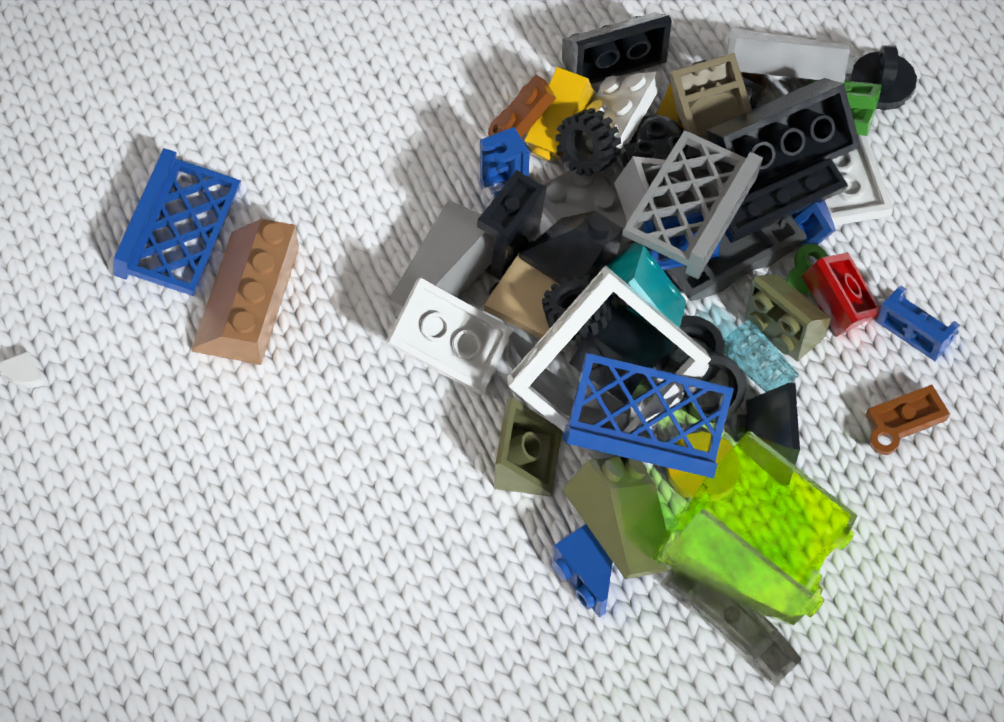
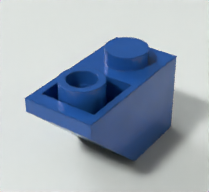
M585 524L554 545L552 565L557 575L563 581L569 580L576 588L575 593L580 603L587 610L592 608L599 618L606 614L613 561Z

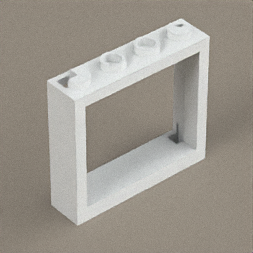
M606 265L507 377L508 385L514 392L563 432L566 424L568 425L569 417L530 385L612 292L616 293L690 356L675 374L700 380L709 368L708 363L711 358L706 350ZM671 382L663 387L660 393L670 408L681 401L684 396V392H682L684 389L680 383ZM655 395L641 413L647 422L665 411ZM638 416L626 427L624 432L629 433L642 425ZM659 422L650 426L652 432L656 429ZM646 430L637 434L645 437L649 436ZM584 448L596 459L621 457Z

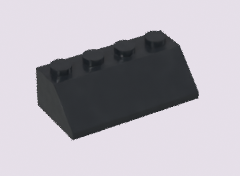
M827 78L820 79L706 130L709 142L744 158H747L750 152L763 157L757 178L748 194L828 158L833 160L861 147L845 86L843 83ZM724 161L716 163L722 173L732 172L735 166Z

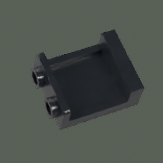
M518 170L514 172L477 221L479 229L495 237L492 263L484 271L499 280L504 276L518 253H521L527 244L533 241L539 233L547 187Z

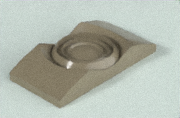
M735 53L670 72L677 114L685 131L709 141L706 133L707 129L752 110Z

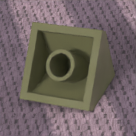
M514 398L506 400L495 462V489L542 496L552 495L562 430Z

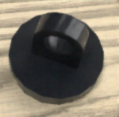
M882 45L880 51L868 53L856 61L850 81L881 84V92L876 109L890 110L903 106L905 101L909 100V98L911 99L916 89L917 75L914 67L905 58L898 55L896 45Z

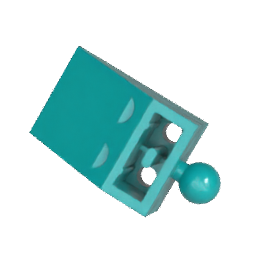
M634 242L606 266L680 328L686 305L685 298L643 245ZM631 306L627 307L628 310L659 331Z

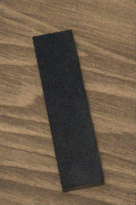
M828 158L748 194L727 228L725 235L730 243H733L805 210L815 202L820 203L840 194L849 185L832 159Z

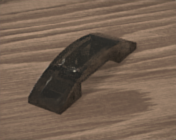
M686 557L661 581L660 585L686 609L689 610L693 607L746 654V662L773 687H776L801 662V657L786 638L754 605L704 566Z

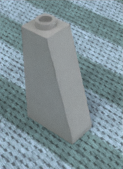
M731 28L727 55L735 53L740 72L813 80L827 78L843 83L845 74H852L855 55L849 54L850 48L846 44Z
M450 200L448 201L388 299L396 310L394 314L396 319H398L417 279L422 278L459 298L492 263L495 237L477 227V221L481 214Z

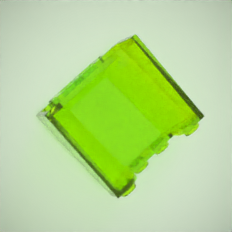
M747 431L717 464L714 478L705 477L692 499L681 508L650 559L781 624L794 626L805 614L810 618L822 606L825 599L821 596L823 587L819 582L823 576L819 571L825 558L836 547L839 550H843L850 543L855 535L851 528L858 515L753 432Z

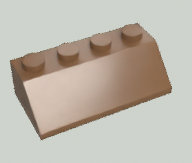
M259 219L231 233L192 346V352L262 365L299 250L296 225Z

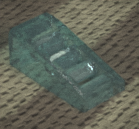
M746 320L724 339V355L736 362L742 372L765 392L786 383H792L798 378V372L751 321ZM745 342H747V344L743 348L740 347ZM756 350L759 354L751 359L749 355ZM768 360L770 364L761 370L759 366ZM779 370L782 374L771 382L768 377Z

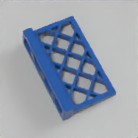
M163 148L113 258L114 276L127 280L129 275L194 296L239 191L241 180L176 159L177 152ZM183 172L194 176L197 183L181 189L177 178L179 173ZM218 184L230 188L228 195L215 200L208 189ZM202 190L208 202L192 208L186 196ZM180 198L185 211L169 216L165 209L166 203ZM213 210L217 221L202 227L196 215ZM190 218L196 230L179 235L174 223ZM168 226L174 238L157 244L152 235L153 232ZM201 237L206 246L205 249L190 255L184 243ZM178 245L184 258L167 263L161 251ZM156 254L161 264L160 267L152 270L138 266L142 258ZM189 265L194 275L191 282L187 283L176 279L172 271Z
M586 352L569 422L565 426L562 439L570 445L714 478L717 468L715 460L734 388ZM593 362L608 366L615 378L598 390L595 389L589 379ZM615 368L627 370V372L619 376ZM635 373L643 374L652 388L633 399L623 381ZM652 377L664 380L656 385ZM671 382L680 383L688 397L669 408L659 390ZM619 384L629 402L610 413L600 395ZM588 385L592 393L584 398ZM688 385L701 389L692 394ZM707 391L722 393L719 408L705 416L696 398ZM655 393L665 411L646 422L636 404ZM596 398L606 416L593 424L578 421L582 406ZM692 402L701 419L683 430L673 412ZM632 407L642 425L629 433L621 431L613 418ZM669 416L678 434L666 441L657 440L650 426ZM716 418L714 428H712L709 421ZM610 421L614 429L603 427L601 425ZM704 424L711 434L708 451L693 448L686 436ZM646 430L650 438L637 434ZM682 438L686 446L674 443Z

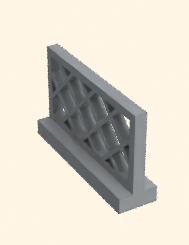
M684 130L624 227L622 236L686 265L685 273L698 279L754 184L763 157L750 152L747 158H744ZM687 144L700 150L702 157L686 160L683 153L685 145ZM724 161L735 166L732 172L718 174L714 163ZM706 165L711 176L695 179L690 168ZM683 170L687 181L671 184L668 173ZM715 185L719 195L703 199L699 188ZM692 190L696 201L680 204L675 193ZM668 194L672 206L656 209L652 200L653 197ZM700 209L704 221L688 224L684 213ZM677 215L681 226L665 230L660 218ZM653 220L657 232L644 233L635 227L638 222ZM685 235L689 246L686 251L680 250L672 246L668 238Z

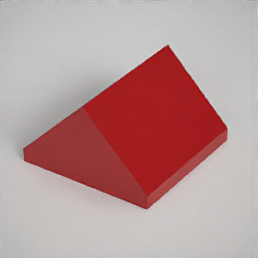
M848 252L822 257L801 276L818 307L831 318L829 326L835 337L879 316L880 307Z

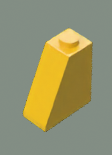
M557 67L549 84L556 99L530 128L525 139L526 144L532 150L531 154L544 161H550L551 157L561 161L564 153L563 151L557 152L556 148L561 142L555 141V135L560 133L557 131L558 125L563 124L561 121L587 109L596 96L588 78Z

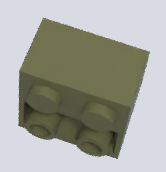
M778 274L761 275L753 279L745 319L755 331L762 332L772 340L781 353L791 356L798 362L826 337L831 318Z

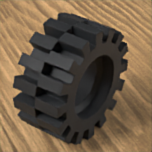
M594 108L582 110L561 121L563 124L558 125L557 131L560 133L555 135V141L561 142V144L556 146L557 152L563 151L562 162L569 161L570 164L567 168L571 171L577 169L576 174L578 175L585 174L590 176L615 163L617 160L615 156L620 154L621 149L616 146L621 144V138H615L614 135L619 132L617 126L611 128L610 124L613 120L610 117L603 119L605 113L601 110L595 112ZM583 132L589 136L593 144V152L586 146Z
M573 275L572 281H568L567 277L561 279V285L554 283L551 285L552 291L546 290L544 293L545 298H542V305L549 328L553 326L592 281L590 275H585L583 280H580L579 275ZM609 298L603 302L571 340L575 341L576 335H580L581 340L586 339V333L589 332L594 336L599 333L598 327L604 329L607 326L606 320L610 321L612 317Z

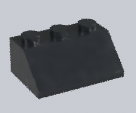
M651 13L644 16H636L616 24L605 25L588 32L573 34L562 39V62L567 71L588 78L590 84L604 81L606 77L622 76L667 63L672 19L670 15Z

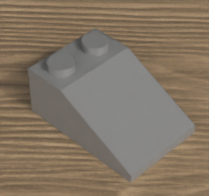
M633 156L614 182L627 222L666 160ZM706 165L690 168L695 179L711 176ZM715 165L718 174H723L719 167ZM683 170L668 173L671 184L687 181ZM715 185L699 188L703 199L719 195ZM692 190L675 193L680 204L696 201ZM668 194L653 197L652 199L656 209L672 206ZM699 209V210L690 211V212H685L684 214L699 212L700 209ZM671 215V216H666V217H662V218H667V217H672V216H677V215ZM645 221L638 222L635 228L643 232Z

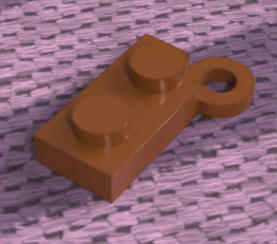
M535 74L529 83L522 87L511 104L499 116L493 119L488 129V135L492 136L515 127L522 138L556 99L546 80Z
M926 386L867 409L865 416L873 428L869 443L876 453L890 455L897 450L901 438L948 420L950 413L934 386ZM878 437H889L891 444H881L878 441Z

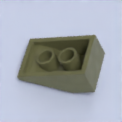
M625 457L588 460L562 490L625 579L672 571L675 567V562L656 485L647 473V468L643 462Z

